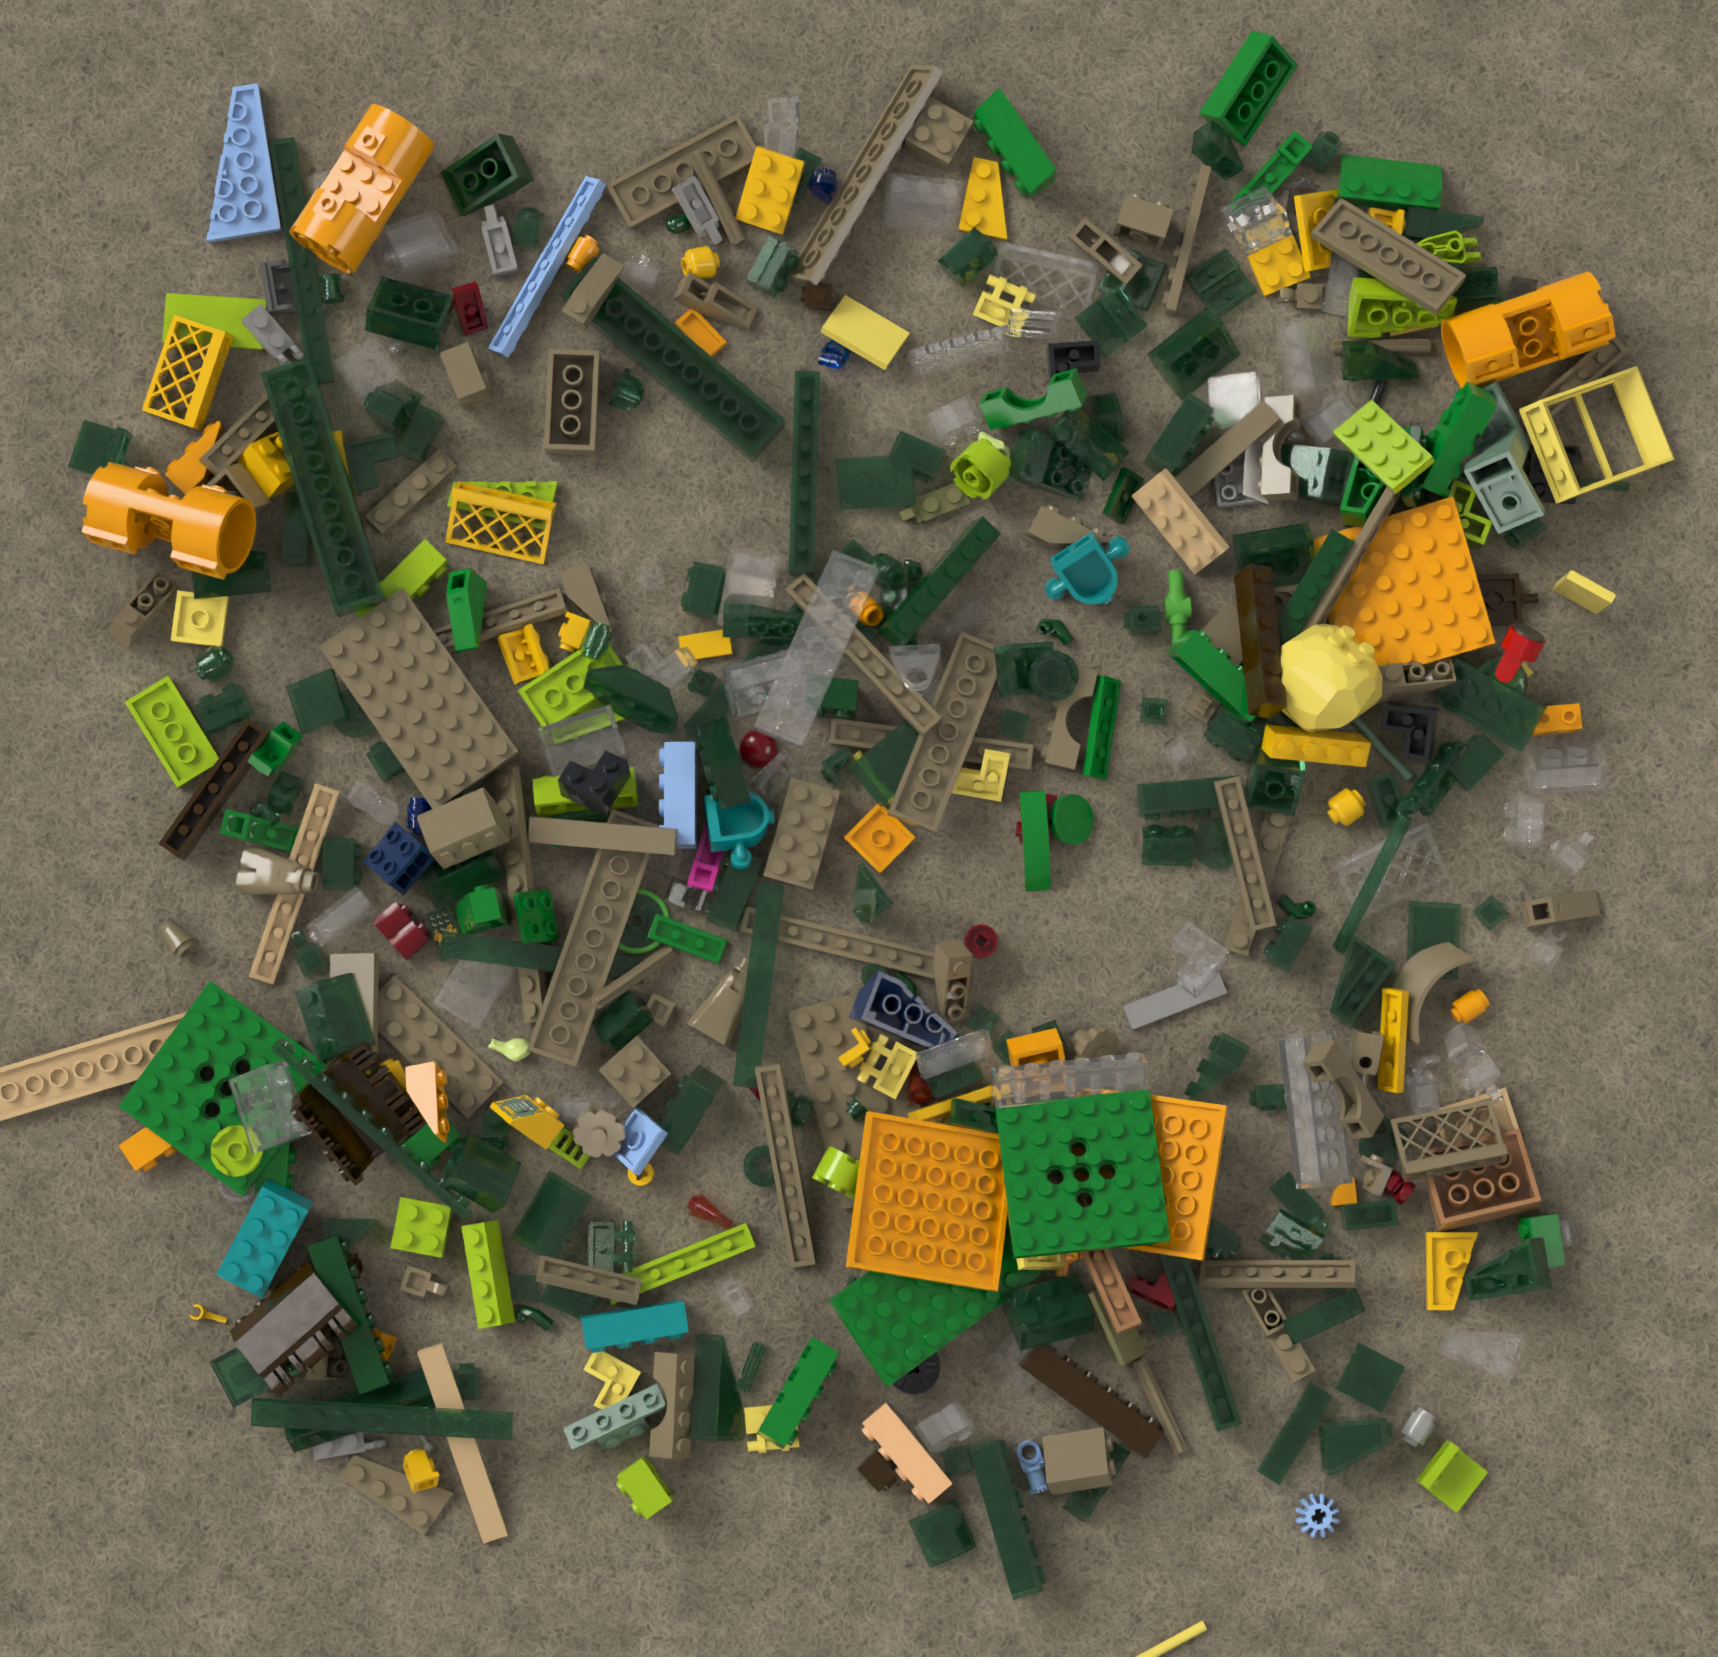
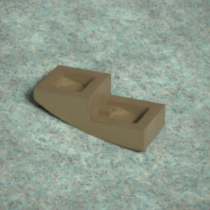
M635 985L620 996L617 1005L665 1027L675 1003Z

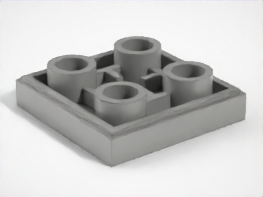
M1240 454L1213 478L1217 509L1263 503L1243 495L1245 454Z

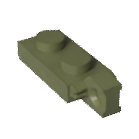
M955 483L914 498V500L909 502L910 507L900 511L899 515L902 522L916 519L917 524L925 523L970 505L968 496Z

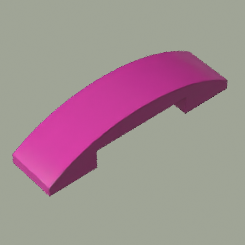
M706 822L687 886L712 892L724 851L711 852Z

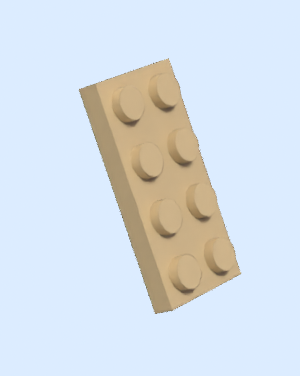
M1166 468L1132 495V498L1194 575L1229 548L1228 544Z

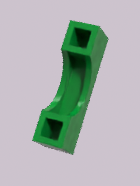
M1075 368L1053 374L1048 384L1047 394L1040 398H1022L1008 387L985 393L979 406L990 430L998 428L1005 430L1016 423L1022 422V424H1027L1036 418L1043 416L1050 418L1065 410L1069 412L1076 411L1082 407L1087 397V392L1078 370Z

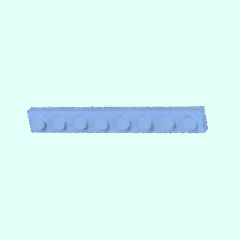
M585 176L490 343L488 349L493 353L508 358L515 350L516 343L523 331L528 327L533 313L540 306L541 299L553 283V278L558 269L565 262L566 255L576 242L583 225L588 221L595 204L600 200L602 192L606 187V184L601 180Z

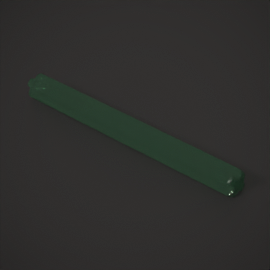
M1399 814L1333 943V948L1336 951L1346 952L1412 822L1409 816Z

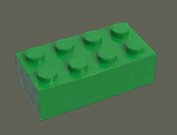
M1185 631L1166 654L1239 721L1251 722L1256 716L1248 715L1244 668L1239 664L1237 666L1229 661L1231 656L1221 647L1216 649L1210 643L1212 641L1211 637L1204 631Z

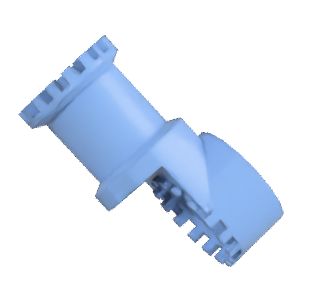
M1032 1440L1021 1442L1017 1448V1455L1023 1473H1026L1030 1484L1029 1493H1039L1040 1489L1041 1491L1049 1489L1041 1449ZM1032 1445L1035 1447L1036 1454L1032 1459H1025L1022 1456L1021 1451L1024 1446Z

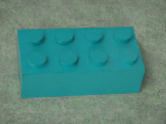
M267 1179L216 1275L263 1298L314 1202Z

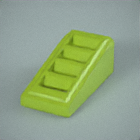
M563 1127L548 1148L579 1169H582L591 1155L583 1152L579 1160H575V1155L583 1146L577 1144L569 1155L565 1153L575 1136L571 1131ZM565 1134L568 1136V1139L559 1149L556 1146Z

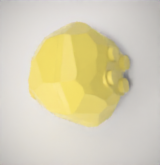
M1315 624L1281 646L1282 683L1285 686L1287 707L1281 711L1307 732L1314 733L1316 731L1341 728L1377 704L1382 697V675L1376 661L1373 659L1375 650L1367 642L1360 644L1354 637L1355 631L1349 626L1343 625L1338 627L1330 624Z

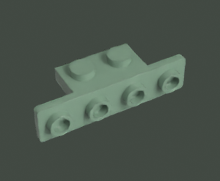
M655 1384L564 1427V1432L573 1451L595 1441L599 1443L603 1450L614 1448L621 1441L630 1437L640 1436L645 1430L649 1429L650 1426L645 1417L666 1408V1403L660 1388Z

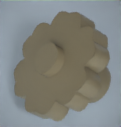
M1102 1025L1093 1027L1090 1030L1081 1029L1077 1031L1071 1041L1077 1053L1073 1059L1075 1067L1082 1073H1088L1090 1076L1101 1073L1104 1066L1111 1064L1117 1054L1115 1046L1118 1044L1119 1038L1116 1032Z
M601 1106L596 1111L594 1108L589 1107L578 1116V1123L573 1129L574 1141L577 1145H583V1152L595 1158L600 1157L602 1153L606 1156H612L620 1150L622 1140L626 1136L625 1122L622 1119H616L617 1113L613 1109Z

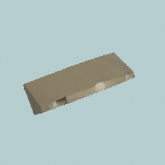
M1450 942L1439 943L1427 949H1422L1413 955L1402 966L1391 987L1409 991L1406 1037L1418 1045L1421 1042L1420 1035L1423 1032L1419 1028V1016L1422 1004L1429 990L1445 973L1457 966L1465 967L1467 963L1473 962L1475 959Z

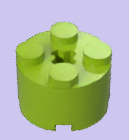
M982 438L979 441L972 442L951 463L950 470L951 472L954 470L956 477L953 480L964 494L974 499L977 496L983 497L981 500H984L1006 481L1009 476L1011 461L1007 456L1002 455L988 439Z
M829 1146L812 1178L825 1185L829 1181L828 1187L842 1194L846 1190L844 1195L854 1200L860 1161Z

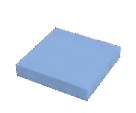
M636 1107L625 1122L626 1136L622 1140L620 1150L615 1152L614 1155L627 1168L639 1176L668 1133L642 1109Z

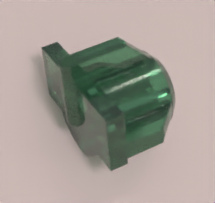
M626 368L621 377L617 376L615 388L610 396V406L621 410L639 407L645 391L640 380L630 376V369Z

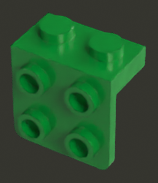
M550 890L515 893L513 898L521 941L524 944L538 942L544 944L559 940Z

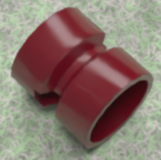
M979 924L967 931L963 945L971 952L973 958L984 959L995 951L998 938L996 932L991 927Z

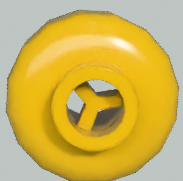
M702 246L687 250L684 257L681 258V267L685 276L691 272L704 280L715 276L717 268L720 267V260L718 254L713 253L711 248Z
M1345 788L1328 800L1330 810L1327 811V814L1335 824L1340 822L1344 826H1349L1364 815L1366 803L1355 789L1351 791Z

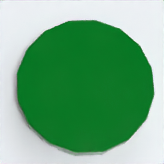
M1068 794L1060 796L1053 803L1049 818H1052L1050 828L1055 838L1062 844L1077 845L1084 842L1090 836L1094 818L1091 806L1087 800L1080 795Z

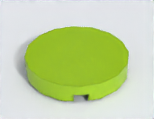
M241 1125L228 1126L219 1131L212 1141L211 1160L215 1167L225 1175L233 1177L246 1176L255 1171L261 1163L263 1156L262 1141L258 1134L248 1127Z

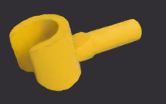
M193 1305L201 1310V1314L198 1317L189 1315L193 1320L206 1318L226 1324L228 1318L207 1311V1308L203 1305Z

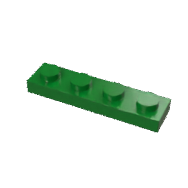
M1097 675L1083 776L1107 780L1121 680Z

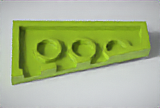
M558 481L465 482L554 502L558 487ZM453 482L450 497L447 504L448 508H451L452 490L457 482ZM458 501L457 510L468 513L473 512L468 503ZM485 508L480 511L484 517L493 519L498 517L491 508ZM510 513L505 516L509 523L517 525L522 523L517 514ZM534 519L529 522L532 528L545 530V520Z

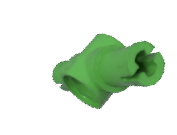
M1183 570L1168 571L1169 594H1167V598H1164V605H1166L1165 620L1171 625L1172 646L1184 634L1187 628L1186 624L1189 623L1188 619H1191V599L1185 593Z

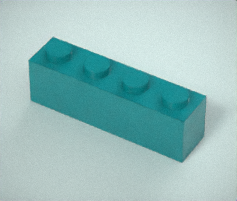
M682 1299L580 1316L584 1347L586 1350L591 1349V1353L606 1351V1346L616 1345L618 1349L631 1347L632 1342L641 1340L642 1344H651L658 1342L657 1338L667 1336L668 1340L683 1338V1333L689 1332L685 1304Z

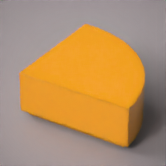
M1354 1177L1343 1180L1335 1188L1331 1196V1206L1357 1203Z

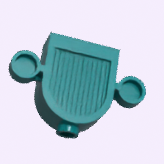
M1091 531L1051 557V566L1060 578L1054 577L1047 580L1045 583L1046 595L1052 600H1058L1064 596L1065 591L1068 589L1071 595L1082 603H1101L1102 605L1109 603L1114 598L1113 593L1118 583L1113 559H1120L1128 554L1129 545L1127 540L1121 536L1113 537L1109 541L1108 550H1105L1094 532Z
M728 777L720 782L719 794L704 796L703 807L711 852L733 850L730 859L731 865L735 869L744 870L751 863V853L746 848L758 844L765 837L768 824L774 823L773 808L768 809L760 796L748 791H739L740 785L738 781Z

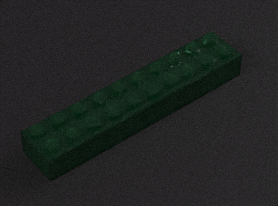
M593 257L561 293L563 302H568L576 287L598 259ZM618 277L590 325L753 463L786 426L785 419Z
M308 357L260 372L334 612L338 617H342L386 602L387 597L313 362Z

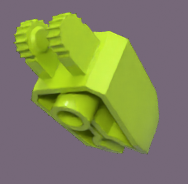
M1456 230L1431 236L1417 243V245L1456 269L1462 264L1475 263L1481 260L1480 252L1466 253L1465 251L1466 248L1469 249L1478 245L1477 238H1462V234Z

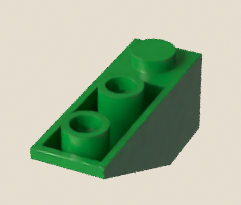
M471 568L450 572L446 596L454 646L457 653L479 648L487 581Z

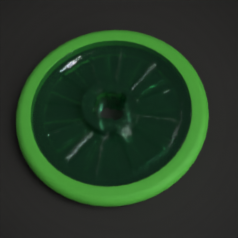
M638 888L618 945L619 950L629 954H644L654 950L661 944L647 938L655 914L670 918L666 904L656 893L648 889ZM633 916H641L642 925L632 926L631 918Z

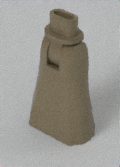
M249 846L243 850L241 866L253 869L255 873L244 870L238 872L235 886L241 894L295 895L315 892L319 879L317 872H312L310 868L304 867L296 861L281 857L256 846Z
M745 957L742 958L738 966L735 965L733 967L734 970L729 971L721 979L716 988L686 1023L728 1049L734 1040L743 1014L753 995L755 982L758 979L755 976L761 968Z

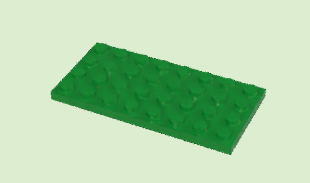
M1007 1213L999 1286L996 1292L867 1271L828 1300L885 1387H889L1047 1270H1018L1017 1259L1013 1258Z

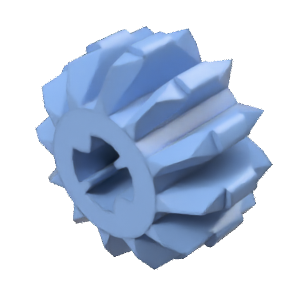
M1311 1493L1309 1494L1311 1503H1308L1303 1498L1300 1500L1301 1504L1306 1507L1305 1509L1296 1508L1295 1511L1303 1514V1516L1295 1520L1298 1524L1305 1523L1301 1527L1303 1533L1310 1529V1536L1314 1538L1318 1530L1323 1538L1326 1537L1325 1528L1330 1532L1335 1531L1330 1523H1339L1338 1518L1332 1517L1333 1514L1339 1512V1509L1337 1507L1330 1508L1334 1503L1333 1499L1330 1498L1324 1503L1325 1495L1320 1493L1318 1501H1316L1315 1495ZM1316 1509L1321 1513L1324 1512V1515L1320 1516L1319 1522L1311 1518V1516L1315 1515Z

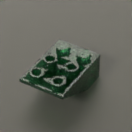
M1037 429L1020 430L1012 454L1011 467L1009 468L1007 479L1083 502L1097 455Z
M1282 444L1281 459L1284 466L1291 468L1299 475L1298 499L1341 507L1354 455L1349 451L1334 448Z

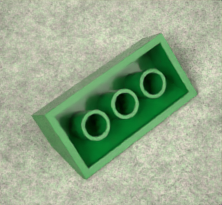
M1251 31L1199 114L1209 125L1246 147L1298 64L1273 35Z
M1000 88L997 89L974 111L973 126L979 134L984 133L988 141L986 144L993 155L997 153L1002 159L1000 165L1007 175H1013L1016 180L1014 185L1021 195L1026 194L1028 199L1054 183L1056 169Z
M1341 154L1336 203L1342 198L1355 206L1389 210L1401 209L1406 212L1436 215L1440 208L1442 191L1441 166Z

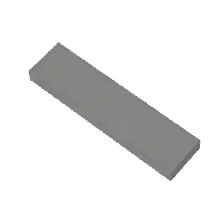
M1217 969L1122 1007L1131 1030L1224 995L1227 991Z

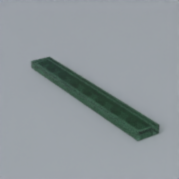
M758 883L733 1086L758 1089L755 1067L762 1065L784 885Z
M443 931L440 957L554 972L563 947L535 943L524 944L521 941ZM615 955L606 980H617L645 959Z

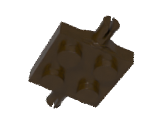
M1519 573L1477 575L1491 626L1522 624L1524 604H1537L1539 598H1536L1538 593L1523 594L1520 587Z

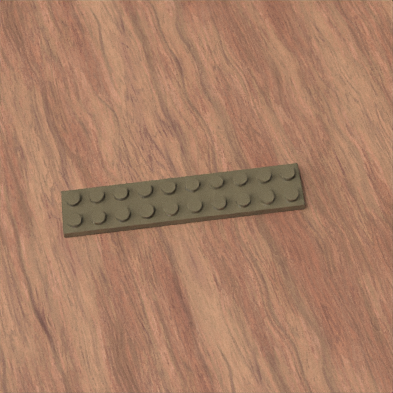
M910 66L787 273V278L797 283L807 284L808 282L815 286L824 279L828 266L839 253L838 249L843 241L849 237L851 227L856 219L862 215L864 205L869 197L875 193L877 183L888 171L889 163L893 156L900 151L906 134L913 129L915 119L926 107L927 99L931 92L939 85L943 71L937 66Z
M611 809L607 823L659 827V825ZM597 849L526 1051L574 1068L576 1067L596 1011L591 998L604 988L650 853Z

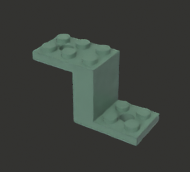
M1495 379L1480 386V388L1493 394L1498 406L1482 435L1476 434L1475 448L1471 455L1468 456L1463 471L1496 531L1500 534L1543 516L1546 510L1522 469L1531 442ZM1452 398V399L1450 400V402H1449L1450 405H1451L1452 402L1454 401V398ZM1511 496L1516 499L1517 504L1508 506L1503 499Z

